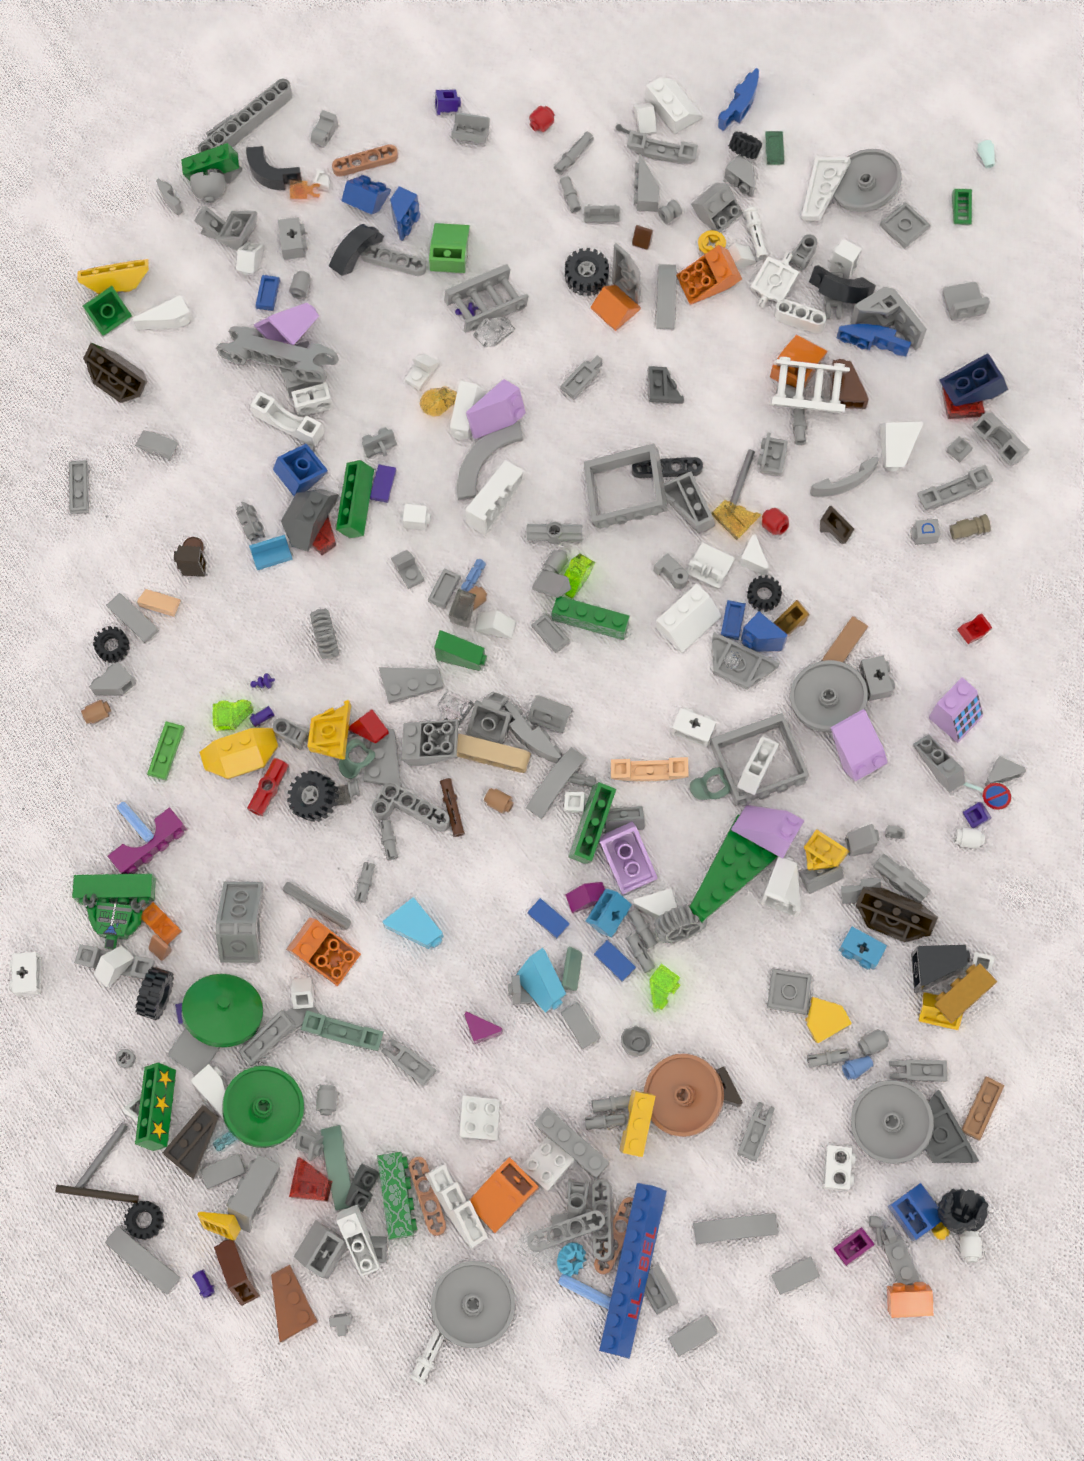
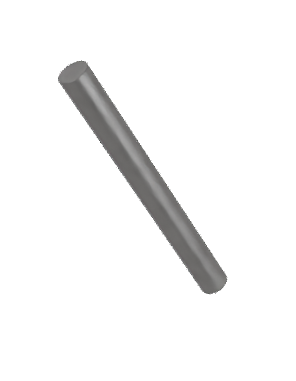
M749 449L747 451L726 511V515L729 517L733 516L755 454L754 450Z
M124 1123L119 1125L75 1187L84 1188L128 1126Z

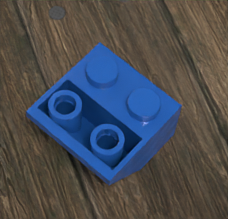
M361 175L346 181L341 201L372 215L380 211L391 189L387 188L386 184L382 182L371 181L370 177Z
M398 186L390 202L399 240L403 241L411 233L412 226L415 222H418L421 213L419 211L418 195Z
M921 1183L887 1206L912 1242L941 1222L938 1217L937 1204Z

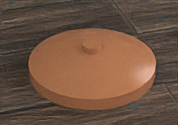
M675 1054L663 1059L651 1070L644 1086V1092L656 1096L651 1121L659 1129L670 1135L690 1137L704 1132L717 1120L723 1106L724 1089L719 1074L710 1063L694 1055Z

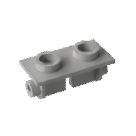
M588 204V206H584V222H620V206H616V204L590 206Z
M242 501V506L236 509V515L241 525L248 523L242 527L247 539L254 541L258 535L265 537L264 527L256 516V509L253 505Z

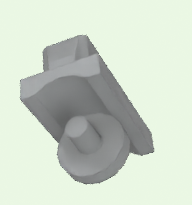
M386 427L379 429L378 435L374 437L369 434L362 437V445L367 458L378 453H382L385 457L388 455L386 450L397 445L394 432Z

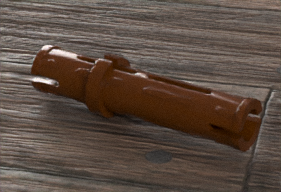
M451 778L439 781L443 793L442 800L446 804L453 837H460L465 835L456 801L458 797L454 793Z

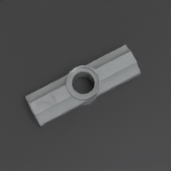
M555 521L549 524H527L526 539L527 541H548L551 544H558L561 541L582 542L583 525L560 524ZM557 531L559 533L557 535H552L550 532Z
M884 853L873 866L875 870L889 880V883L895 889L901 892L904 891L919 903L931 891V889L915 878L914 873L910 869L898 865Z

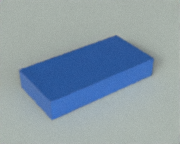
M262 275L255 304L256 309L274 311L280 277Z
M727 600L721 630L722 636L739 640L746 603Z
M541 898L527 912L531 918L556 939L570 925L567 920Z
M608 940L594 953V956L621 982L636 969V966Z

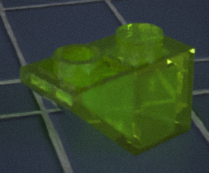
M581 553L571 559L564 576L569 578L571 589L564 595L571 599L575 598L589 578L596 562Z
M241 699L237 702L223 700L213 703L214 729L216 731L235 730L254 711L251 701Z
M662 963L649 979L652 1010L655 1013L658 1009L663 1010L669 1002L667 997L670 993L675 994L681 986L679 984L680 977Z

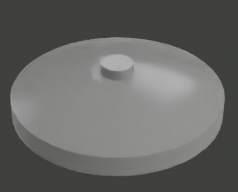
M864 149L847 156L850 157L851 163L833 196L840 206L850 211L867 212L878 209L887 204L898 192L902 182L900 165L893 155L884 150Z
M826 660L807 666L796 676L791 686L790 701L792 710L801 723L815 731L831 733L830 727L862 709H866L868 692L863 677L856 669L840 661Z
M887 1080L871 1085L857 1098L851 1113V1129L857 1144L868 1156L882 1163L900 1164L913 1160L927 1148L934 1131V1116L929 1102L918 1089L902 1081Z
M466 1261L449 1268L437 1281L431 1297V1314L438 1331L448 1341L463 1348H481L497 1341L510 1326L515 1311V1297L508 1279L494 1266L480 1261Z

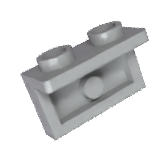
M457 112L451 138L458 141H472L477 144L486 143L489 135L490 118Z
M767 432V437L762 438L760 449H764L763 455L759 454L757 465H760L759 472L781 476L788 440L770 437L771 433Z

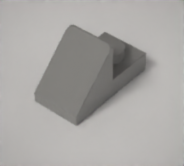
M207 206L200 208L194 220L203 228L201 231L202 235L215 240L225 224V221Z
M408 550L391 558L407 589L424 582V577L415 563V558Z

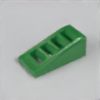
M954 189L952 191L953 224H972V189ZM958 197L966 198V200H958ZM958 210H966L967 213H958ZM958 216H967V220H960Z

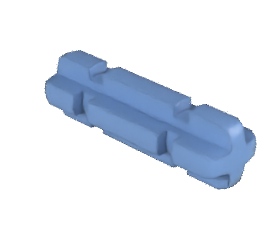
M482 559L475 561L474 568H471L465 579L466 582H463L461 589L464 592H468L474 587L473 584H476L482 573L481 570H484L486 562Z

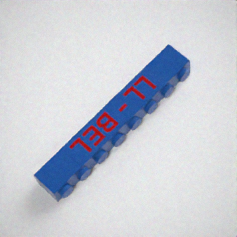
M637 1183L599 1349L601 1352L628 1359L631 1356L667 1193L666 1190L653 1185Z

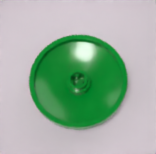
M213 974L199 979L187 990L183 999L181 1013L186 1029L194 1038L209 1046L225 1048L240 1045L257 1032L262 1021L263 1003L257 990L246 980L230 974Z
M255 1066L240 1072L228 1085L222 1100V1115L229 1131L239 1141L257 1148L274 1147L288 1140L298 1129L304 1114V1099L296 1081L286 1072L271 1066Z

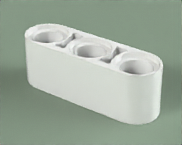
M787 299L779 300L776 304L774 316L777 321L815 334L821 333L824 330L826 314L824 312Z

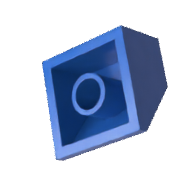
M307 444L277 457L273 467V471L293 496L296 493L309 490L328 472Z
M758 611L744 626L741 641L745 647L756 652L782 651L788 635Z

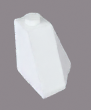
M459 381L450 425L451 436L456 439H469L472 436L466 412L486 395L482 391L483 387L478 384Z
M923 421L880 424L883 468H888V471H900V467H905L923 426Z
M778 856L761 904L798 918L801 904L797 863L793 862L794 860L790 857L784 856V858Z

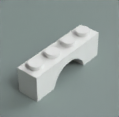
M260 391L250 405L253 416L312 445L314 448L324 435L322 423L308 416L298 417L288 412L274 398Z

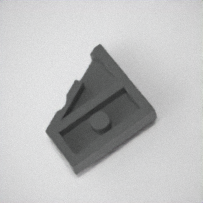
M649 366L647 369L649 402L683 404L684 397L679 394L677 384L671 378L667 367Z

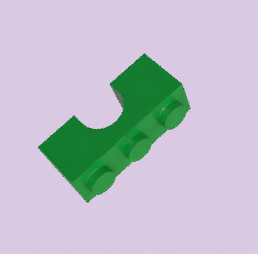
M228 143L181 159L183 175L189 181L190 176L196 173L203 172V175H208L209 169H219L224 174L239 169L238 153Z

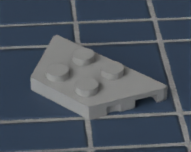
M716 632L713 633V674L748 690L780 665L779 662Z

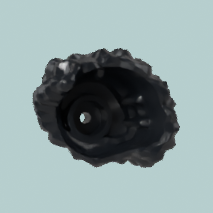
M953 1188L949 1193L944 1194L942 1200L938 1203V1217L947 1229L960 1235L965 1230L975 1232L980 1230L985 1224V1219L988 1215V1203L984 1196H980L979 1193L975 1194L974 1190L968 1189L965 1191L962 1188L959 1190Z

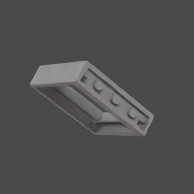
M654 443L584 461L591 520L597 529L602 527L608 528L614 524H625L630 520H642L646 516H657L658 513L668 511L660 454ZM651 459L657 501L599 515L594 474Z
M783 713L711 738V749L719 767L724 771V778L729 783L730 794L735 806L749 805L752 803V800L757 798L759 800L766 799L771 793L776 791L777 793L785 792L788 790V787L793 785L796 787L806 783L809 777L808 770ZM779 728L799 775L758 789L755 795L747 793L739 796L720 748Z

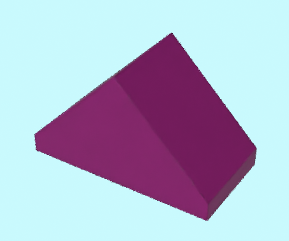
M603 882L585 883L567 893L565 896L571 912L575 913L595 906L605 890Z
M467 1011L464 1014L474 1044L500 1036L503 1032L501 1027Z
M861 1227L833 1249L847 1266L875 1244Z

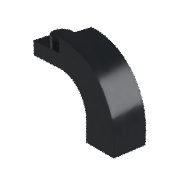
M263 146L246 147L250 171L261 185L273 190H285V184L294 185L302 183L300 167L274 168L266 162Z
M365 224L357 226L339 244L329 267L341 276L352 273L360 255L368 247L381 243L384 235L375 227H368Z
M819 265L814 266L809 283L819 288L818 292L822 295L852 304H857L872 295L876 287L875 284L863 277L857 279L841 278Z

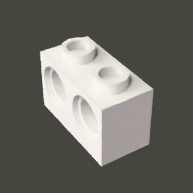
M327 383L291 392L298 417L333 409Z
M831 1145L825 1147L823 1189L849 1191L850 1187H853L854 1174H851V1166L855 1165V1153H852L851 1147ZM836 1153H842L845 1156L844 1163L841 1164L835 1160ZM838 1173L843 1176V1184H837L834 1181L835 1174Z

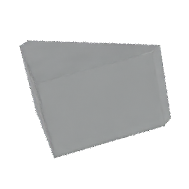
M999 756L995 761L985 786L993 782L1004 783L1020 778L1025 774L1026 769Z

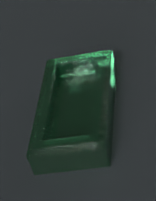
M765 131L766 164L784 165L783 131Z

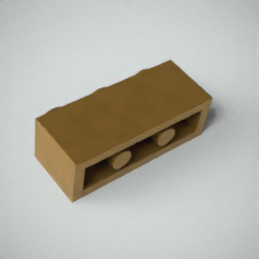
M981 963L977 966L975 964L970 966L965 971L967 975L962 980L958 977L950 985L952 987L947 993L943 991L935 998L937 1002L934 1006L951 1024L997 983V980Z

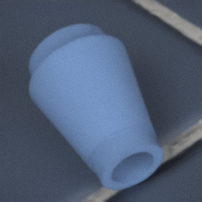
M870 1056L845 1061V1064L842 1065L843 1074L848 1080H855L873 1067V1061Z

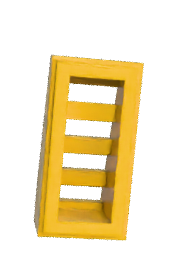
M198 1212L197 1214L204 1229L227 1239L236 1240L241 1228L235 1215Z

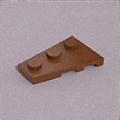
M291 1265L271 1274L280 1343L318 1322Z

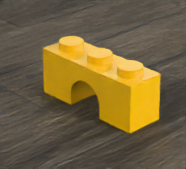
M637 1090L631 1091L628 1105V1124L626 1130H623L619 1148L622 1153L643 1157L655 1095Z

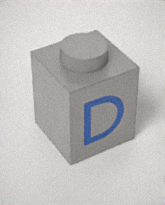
M938 519L915 520L913 527L910 529L911 538H914L915 545L938 542L940 538Z

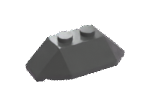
M317 489L295 494L281 520L291 547L309 552L339 497L337 493Z

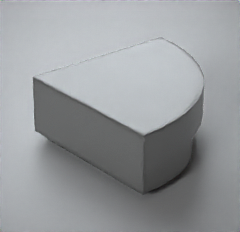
M888 825L885 830V837L903 839L905 838V830L897 826Z

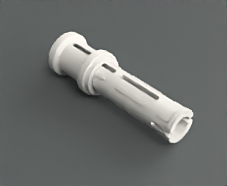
M749 207L743 211V216L746 217L747 221L746 228L751 232L757 259L764 260L768 257V253L761 232L762 222L757 214L758 208Z
M437 1327L422 1357L419 1356L417 1358V1364L413 1373L408 1376L424 1386L430 1369L434 1368L435 1363L433 1361L445 1338L438 1331Z

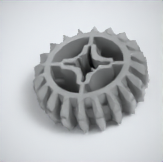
M325 608L311 612L310 618L320 657L324 660L338 656L339 649L329 611Z
M685 904L672 908L670 911H665V914L660 915L655 920L654 929L657 937L663 943H677L678 941L696 936L697 933L706 927L707 919L702 923L689 908L690 904Z

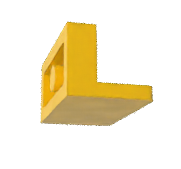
M923 992L922 1007L918 1021L959 1030L963 1014L951 1024L934 1006L937 1002L935 998L938 995Z

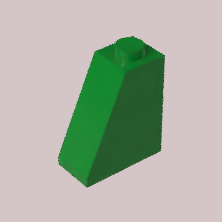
M439 630L434 646L437 661L480 671L481 667L486 665L487 655H485V648Z

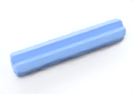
M121 802L117 805L119 812L145 842L153 839V833L126 802Z
M561 1275L558 1281L559 1285L609 1309L611 1297L570 1276Z

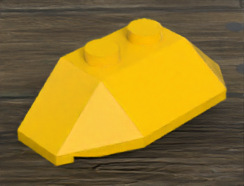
M134 260L80 270L77 272V280L98 294L110 286H113L116 292H130L136 289L148 272L149 260Z
M250 728L216 739L199 753L206 771L225 779H231L264 768L274 751L278 748V743L273 728Z

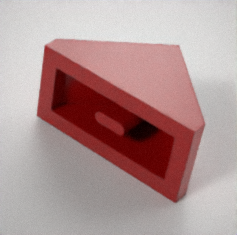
M373 709L352 723L348 729L375 744L389 734L388 729Z

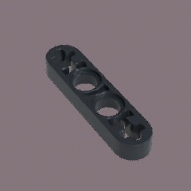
M698 457L660 459L661 466L663 467V477H679L690 471L693 476H698L703 469V462ZM651 459L632 464V475L636 478H653ZM679 464L682 468L679 471H674L671 466ZM693 464H696V466H697V469H696V470L693 469V467H692ZM638 466H641L642 472H638Z

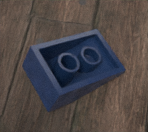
M989 353L939 379L954 406L989 400L1008 390L1003 375Z

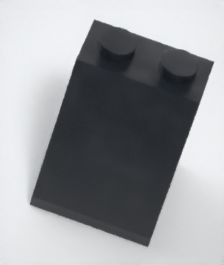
M966 945L917 946L911 953L914 993H919L960 973L970 962V952L966 950Z

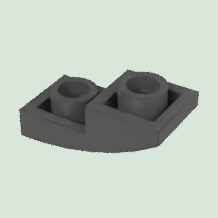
M361 1163L351 1183L345 1204L350 1207L358 1205L360 1211L363 1212L373 1196L370 1190L378 1179L379 1172Z

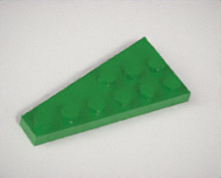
M739 814L733 821L689 906L692 913L702 923L778 858L774 853L731 830L739 818Z

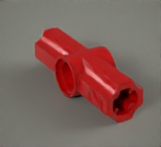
M278 758L273 759L266 774L259 780L258 788L247 807L249 811L258 816L264 815L272 798L278 793V787L289 768V764ZM272 784L273 787L270 790H264L265 785Z

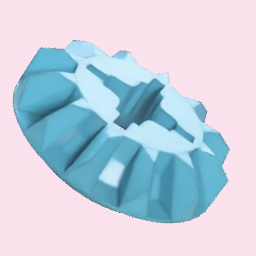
M572 1242L566 1244L561 1249L557 1258V1266L562 1274L571 1277L573 1274L578 1275L579 1269H584L582 1265L587 1260L585 1258L586 1251L582 1245ZM576 1257V1260L572 1261V1263L567 1261Z

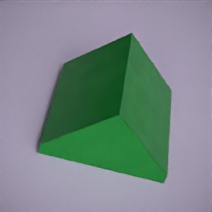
M110 286L82 305L87 318L102 336L132 317L113 286Z

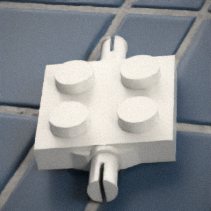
M786 252L782 261L775 260L769 256L766 258L750 286L751 290L761 295L757 303L758 307L764 308L767 300L778 302L779 300L786 299L799 276V271L788 265L793 257L791 253Z

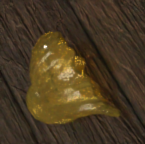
M447 386L431 388L421 396L420 407L427 415L432 417L440 416L455 404L457 392Z

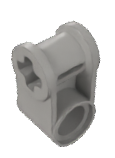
M812 234L805 235L792 251L793 257L789 263L796 264L804 271L816 252L817 238Z
M278 718L273 722V731L278 739L287 742L294 748L302 750V744L306 737L309 736L308 729L285 718ZM280 726L287 727L284 732L277 731Z
M568 1179L567 1216L570 1219L585 1214L589 1181L582 1183L572 1182V1179Z

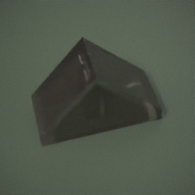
M458 589L448 615L451 623L469 628L476 599L475 594Z

